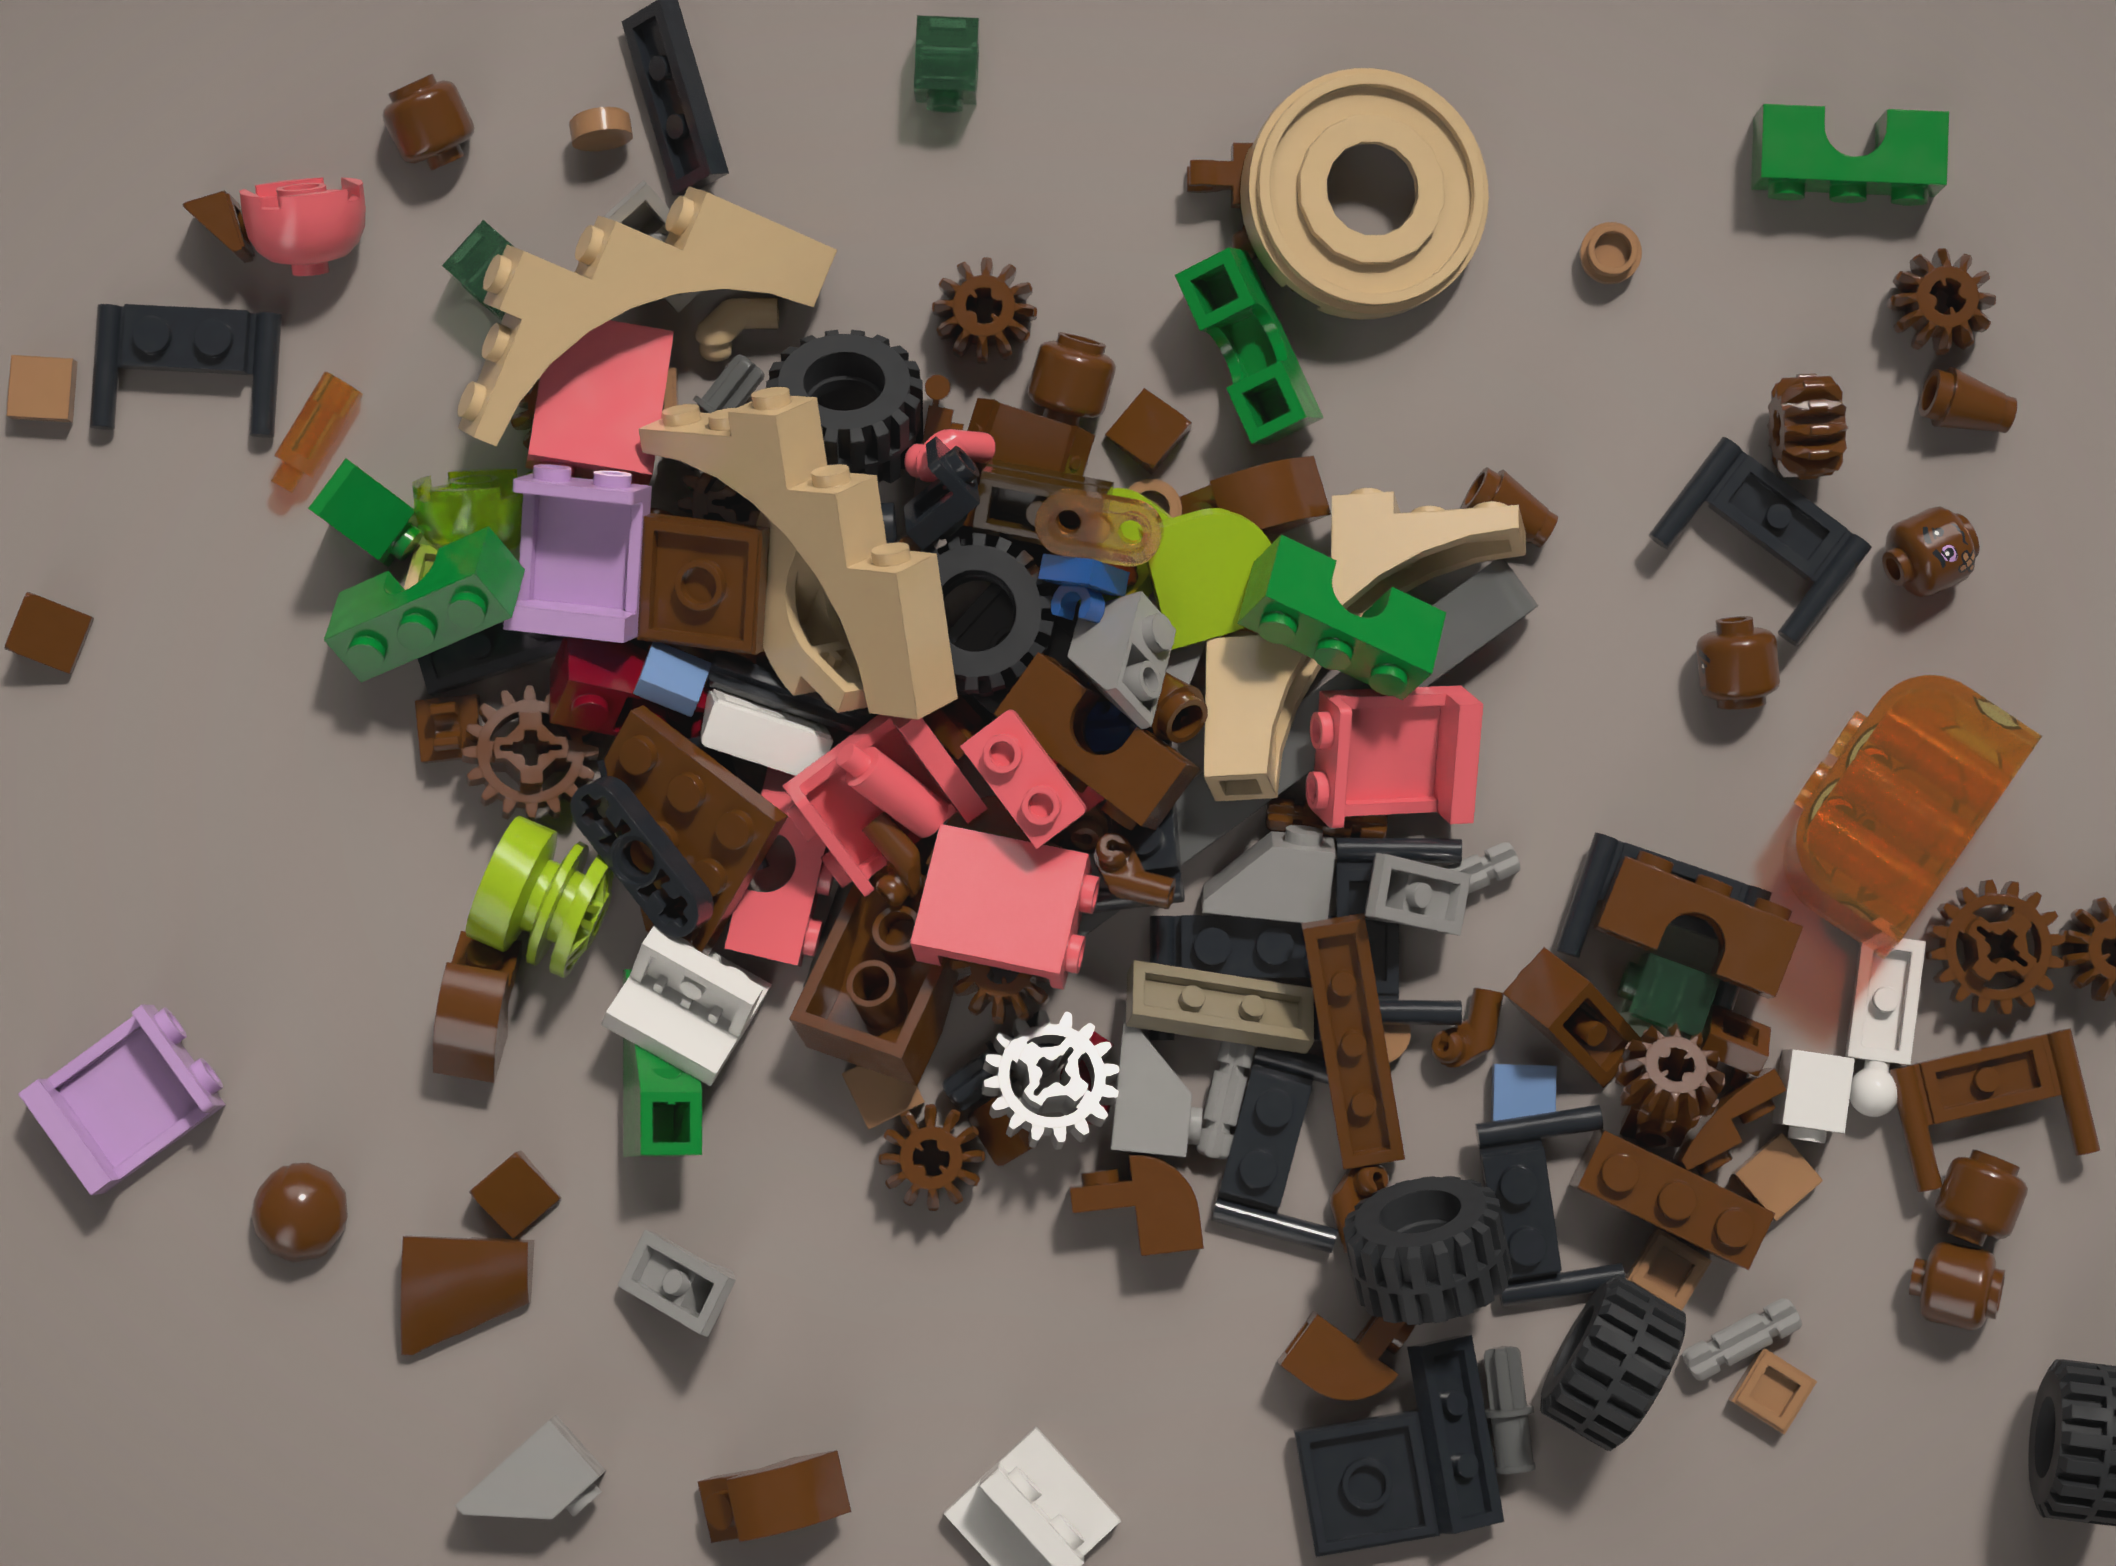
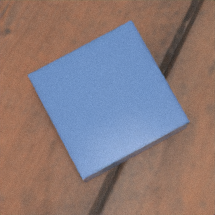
M652 642L633 694L692 717L708 676L711 662L664 643Z
M1492 1064L1491 1121L1555 1112L1557 1066Z

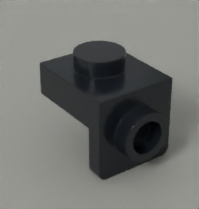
M936 436L926 444L928 467L938 479L904 506L906 534L922 550L937 538L944 540L954 535L965 523L968 513L980 504L977 477L980 475L978 468L961 448L954 446L950 450Z

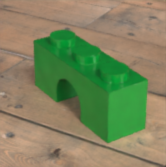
M1763 104L1753 117L1751 190H1768V198L1781 201L1800 200L1805 198V192L1829 193V200L1837 203H1860L1867 200V195L1891 196V203L1895 205L1918 206L1927 204L1928 197H1935L1947 185L1949 111L1887 109L1875 122V144L1873 151L1867 155L1855 157L1839 152L1829 142L1825 132V106Z
M1228 247L1175 274L1199 330L1208 333L1213 338L1228 365L1233 384L1226 387L1251 444L1270 445L1324 418L1251 257L1246 250Z
M489 526L438 548L431 569L419 582L407 590L399 584L389 571H386L339 592L324 641L362 683L512 618L525 569Z
M1281 534L1253 562L1237 624L1259 633L1268 642L1282 644L1314 659L1324 668L1338 670L1370 685L1373 690L1380 694L1404 700L1433 673L1447 612L1391 587L1363 613L1362 617L1354 615L1340 604L1333 590L1332 579L1337 560Z

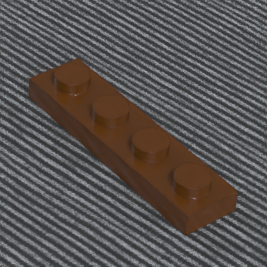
M1364 913L1302 923L1343 1170L1405 1160Z

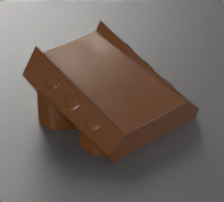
M977 398L967 430L985 432L993 437L995 454L992 459L1084 476L1089 454L1095 439V435L1078 426H1071L1000 403L995 399ZM989 462L974 463L980 474L977 477L978 491L982 471L988 466ZM976 507L968 513L962 528L973 530ZM1003 532L999 537L987 535L999 539V537L1011 541L1014 545L1029 549L1031 544L1008 539L1006 533Z

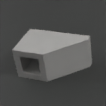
M1142 591L1106 601L1104 615L1099 623H1093L1078 617L1067 657L1107 700L1140 729L1152 727L1171 649L1174 644L1176 629Z

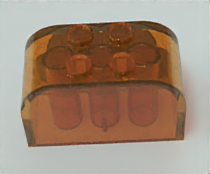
M1923 675L1912 677L1896 684L1882 696L1868 717L1859 711L1855 712L1829 751L1830 754L1838 759L1834 766L1831 768L1821 761L1793 802L1801 807L1803 811L1787 836L1783 853L1784 871L1792 891L1813 912L1859 943H1864L1874 950L1875 954L1884 959L1900 943L2042 736L1968 686L1952 678L1938 675Z

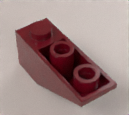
M564 636L550 668V723L617 736L630 711L644 705L688 739L701 735L706 698L709 690H713L704 685L692 717L633 694L648 654L644 649L630 641L618 643Z

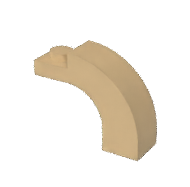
M760 511L756 526L770 527L763 649L770 664L793 696L818 692L822 696L823 701L837 713L868 707L859 667L838 614L818 578L790 540Z

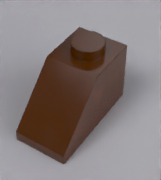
M1545 947L1520 971L1517 978L1503 992L1505 997L1537 1030L1603 1088L1615 1076L1619 1064L1623 1063L1622 1053L1628 1042H1631L1632 1039L1638 1041L1641 1039L1588 979Z

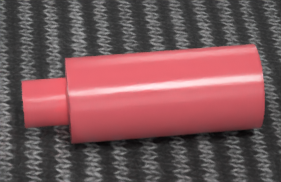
M848 743L839 751L836 763L847 771L845 776L846 783L919 838L929 837L939 829L940 824L944 823L949 808L947 801L877 748L868 747L861 750L853 743Z

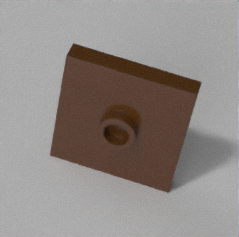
M655 513L645 515L643 518L637 640L752 655L762 652L770 527Z

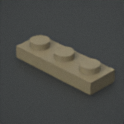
M1133 960L1127 972L1126 1026L1307 1054L1314 1043L1313 988Z

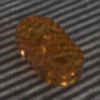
M1061 489L1049 495L1039 507L1035 518L1036 534L1043 546L1049 551L1062 556L1095 559L1103 563L1128 567L1138 566L1149 561L1160 547L1164 535L1162 519L1150 504L1137 499L1078 489ZM1063 510L1076 512L1081 520L1080 527L1075 530L1064 528L1059 521V513ZM1128 520L1138 522L1143 528V537L1138 540L1127 539L1121 531V524Z

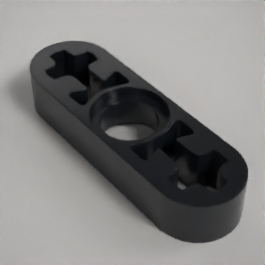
M612 776L600 777L578 788L571 800V815L574 823L653 924L665 935L676 938L684 937L707 924L714 910L713 897L709 888L631 789L622 780ZM602 797L610 805L605 812L606 817L604 818L597 811L601 804L600 798ZM627 824L631 831L617 838L615 833L622 830L623 825ZM633 841H640L651 850L654 858V866L651 872H644L633 863L630 854ZM668 875L670 880L661 885L662 888L657 889L653 883ZM682 896L688 904V906L685 907L683 911L684 914L682 916H680L674 908V906L678 903V897Z

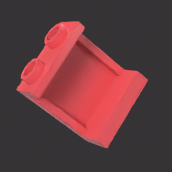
M609 320L589 331L552 362L539 378L525 467L533 469L534 465L538 464L568 466L572 468L571 477L593 479L595 471L626 472L632 474L631 484L649 485L653 475L656 455L642 453L639 428L661 419L674 331Z
M1461 685L1417 687L1404 700L1380 694L1373 689L1320 691L1318 712H1314L1310 720V738L1316 752L1314 772H1309L1306 779V798L1309 807L1329 828H1343L1346 816L1437 812L1449 824L1474 823L1483 703Z
M1014 710L1004 712L960 746L1036 849L1105 799L1089 786L1083 793L1072 788L1057 768L1058 762L1046 753Z
M878 714L783 785V788L795 803V805L785 811L807 842L819 835L830 850L820 859L842 888L853 881L864 897L875 890L869 882V878L886 866L887 860L862 830L884 811L846 783L845 776L847 771L836 763L839 751L846 744L853 743L861 750L868 747L877 748L946 800L949 808L945 821L958 811L963 819L969 823L988 809L923 718L917 720ZM892 818L914 844L922 839Z
M940 824L910 942L916 961L941 966L943 957L1044 977L1049 979L1052 988L1064 990L1068 972L1078 974L1084 956L1086 937L1077 935L1082 913L1093 914L1099 892L1100 877L1092 875L1089 854L1048 845H1042L1036 849L1032 842Z

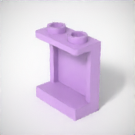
M534 465L533 473L513 479V492L523 493L519 563L525 569L513 616L504 621L503 629L625 643L638 637L643 518L645 515L650 514L652 486L631 484L632 474L626 472L595 471L592 480L571 477L572 468L568 466Z
M141 1004L132 1011L133 1016L56 1073L47 1079H37L18 1093L90 1195L106 1193L226 1105L217 1093L223 1088L218 1075L203 1058H199L197 1061L192 1059L181 1043L182 1040L187 1038L185 1030L176 1017L165 1007L158 1011L154 1005Z

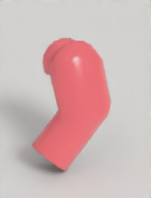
M944 429L935 433L924 444L912 445L905 454L904 465L910 476L920 478L926 483L934 482L938 478L928 467L926 444L935 436L950 450L954 446L961 448L974 463L989 462L995 454V442L993 437L985 432Z

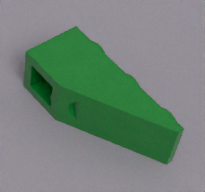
M632 969L623 970V985L629 978ZM623 1038V1157H686L702 1155L701 1081Z

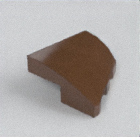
M403 1236L401 1355H414L426 1348L531 1303L534 1240Z

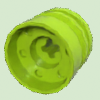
M519 815L514 818L506 829L484 872L468 915L465 929L466 936L505 952L516 941L522 930L530 932L526 951L527 962L535 966L539 964L553 942L555 947L552 952L549 970L551 973L565 978L570 974L580 956L590 948L603 923L612 898V881L615 874L599 854L589 867L587 873L583 874L589 846L580 841L571 848L561 864L553 861L557 847V831Z

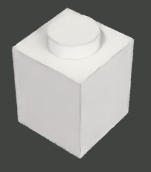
M1782 1049L1779 1077L1787 1091L1775 1097L1776 1108L1773 1112L1772 1123L1788 1125V1138L1818 1143L1826 1142L1827 1131L1845 1133L1855 1059L1794 1049Z

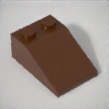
M886 865L869 878V882L875 890L868 896L864 897L855 883L853 884L789 1020L807 1048L918 1086L943 1032L954 993L953 985L957 982L959 973L951 970V958L943 957L941 966L916 961L910 942L927 876L921 874V888L914 898L908 896L902 905L890 906L876 890L877 882L888 873Z

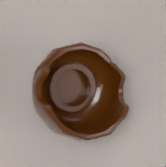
M292 1163L289 1166H282L271 1173L259 1187L252 1208V1219L256 1236L270 1254L292 1263L318 1259L327 1254L344 1231L348 1218L345 1190L331 1172L311 1163Z

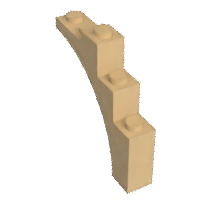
M689 186L684 197L679 196L669 210L665 225L669 234L665 242L617 221L598 215L594 226H587L577 243L575 259L579 263L575 273L528 252L507 245L503 255L498 254L493 258L483 281V289L488 291L483 303L505 312L501 324L495 323L485 338L482 347V357L486 361L477 383L474 381L470 382L461 396L458 405V416L462 417L458 429L474 438L497 446L520 401L549 365L589 331L631 308L674 294L717 289L770 293L814 307L837 249L711 193Z
M786 387L765 388L751 394L752 401L737 408L717 410L712 413H701L699 406L695 404L672 406L662 411V419L639 428L642 453L679 460L718 478L752 502L786 535L818 578L841 620L859 667L869 713L918 720L958 699L937 553L910 551L909 545L906 543H887L877 475L850 473L849 466L827 465L817 397L790 396L789 388Z
M1361 488L1352 491L1348 495L1332 496L1331 558L1337 560L1332 579L1333 590L1340 604L1352 614L1360 617L1391 587L1406 593L1431 578L1475 563L1526 555V532L1519 505L1507 506L1501 502L1490 501L1479 503L1473 508L1445 510L1437 506H1422L1415 508L1409 513H1400L1394 491L1383 492L1374 488ZM1235 631L1227 634L1225 638L1207 640L1205 704L1208 709V716L1205 722L1204 778L1215 801L1277 798L1282 754L1296 711L1322 667L1314 659L1282 644L1268 642L1252 631Z

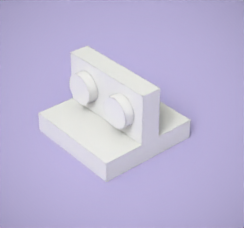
M653 926L640 947L629 978L606 1011L601 1025L711 1086L764 1002L772 984L713 951L707 956L696 950L687 940L681 937L667 936L657 927Z
M1037 1427L1031 1430L944 1511V1515L991 1566H1082L1084 1564V1555L1121 1522L1119 1516Z

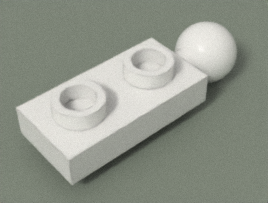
M1862 933V938H1860L1845 1057L1865 1060L1864 1069L1860 1070L1852 1078L1850 1092L1851 1104L1863 1115L1869 1117L1885 1115L1897 1103V1087L1889 1073L1890 1063L1899 1065L1911 1064L1926 941Z

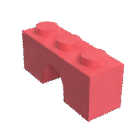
M768 767L761 796L787 815L785 811L795 805V803L785 791L783 785L794 778L795 775ZM788 816L778 835L785 837L794 849L796 857L794 873L790 880L778 890L757 892L746 889L732 914L724 948L801 967L804 955L812 957L816 955L823 920L814 919V911L818 895H830L834 876L820 859L829 852V849L819 835L807 842Z

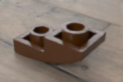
M1764 1068L1758 1077L1754 1075L1748 1077L1738 1088H1732L1722 1096L1712 1115H1708V1117L1702 1116L1696 1127L1692 1128L1686 1135L1673 1157L1675 1164L1686 1170L1695 1167L1699 1175H1704L1731 1161L1733 1157L1728 1149L1743 1142L1731 1119L1739 1116L1743 1124L1754 1121L1774 1110L1776 1105L1772 1098L1787 1091L1776 1069Z

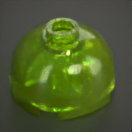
M484 468L448 472L449 484L432 487L431 475L413 481L414 511L419 530L427 543L438 551V548L489 526L509 551L517 549L520 546L523 503V493L513 492V479L518 478L517 469Z

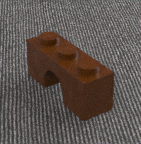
M1038 652L994 714L999 717L1008 710L1016 711L1046 753L1058 762L1057 768L1072 788L1080 793H1083L1088 786L1107 800L1101 809L1116 822L1131 831L1137 823L1143 827L1156 830L1200 768L1162 739H1159L1154 733L1139 727L1135 728L1124 745L1110 754L1098 755L1087 741L1085 725L1089 713L1102 694L1056 659Z
M1639 851L1636 860L1628 856L1620 859L1593 926L1594 930L1652 952L1658 949L1663 933L1673 919L1683 915L1698 917L1712 927L1718 940V953L1709 976L1767 999L1776 997L1803 929V926L1789 921L1792 914L1790 909L1762 898H1756L1754 906H1750L1730 898L1733 890L1732 886L1701 874L1697 875L1695 883L1671 874L1675 864L1644 851Z
M1605 1130L1593 1132L1569 1183L1570 1186L1645 1220L1681 1238L1685 1242L1746 1270L1750 1269L1776 1214Z

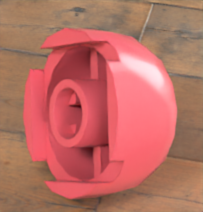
M323 177L283 180L255 185L256 194L246 189L240 190L242 217L249 240L256 251L269 261L291 265L293 276H314L328 273V261L348 255L359 243L365 228L366 206L362 180L341 177L342 189L327 190Z

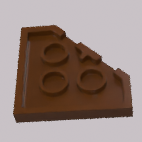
M642 705L630 711L604 759L607 775L622 780L631 789L709 888L714 902L711 919L701 928L681 937L687 940L696 950L708 956L788 816ZM627 824L623 825L622 835L631 831ZM633 841L630 849L633 863L640 870L651 872L654 866L651 850L646 844L640 841ZM666 875L653 884L657 889L662 888L661 885L669 881L670 878ZM682 896L678 897L679 901L674 906L676 912L680 916H682L684 914L683 911L685 907L688 906L686 900ZM640 907L645 930L650 932L655 925Z

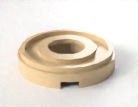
M1354 68L1329 73L1308 82L1293 92L1269 114L1270 116L1261 127L1253 145L1248 149L1241 175L1240 197L1243 221L1251 245L1264 268L1281 287L1288 285L1300 296L1318 305L1316 310L1326 314L1357 320L1379 319L1401 314L1421 305L1442 292L1462 273L1472 259L1485 228L1489 201L1488 179L1484 160L1474 135L1459 113L1442 96L1423 83L1403 74L1374 68ZM1358 144H1377L1393 151L1407 164L1414 180L1415 201L1409 217L1398 229L1385 235H1364L1348 228L1335 215L1328 200L1327 178L1333 162L1344 150Z

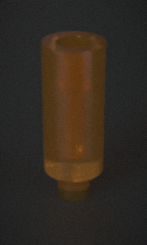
M324 371L274 454L282 462L271 481L288 492L293 493L304 474L313 479L362 398L363 393L336 376Z

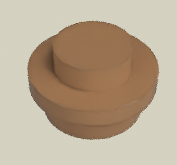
M1617 222L1601 223L1593 227L1584 237L1579 252L1580 262L1584 271L1595 281L1603 284H1618L1630 278L1639 267L1642 258L1641 243L1637 235L1629 227Z

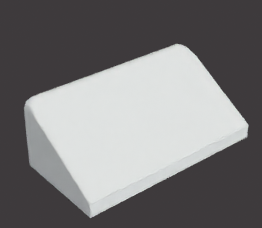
M713 689V691L709 690L701 730V743L705 747L795 776L831 749L833 739L825 725Z

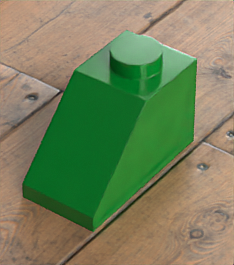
M347 458L344 459L308 508L387 567L391 565L395 558L401 562L404 561L413 552L423 536V531L418 527L425 518Z

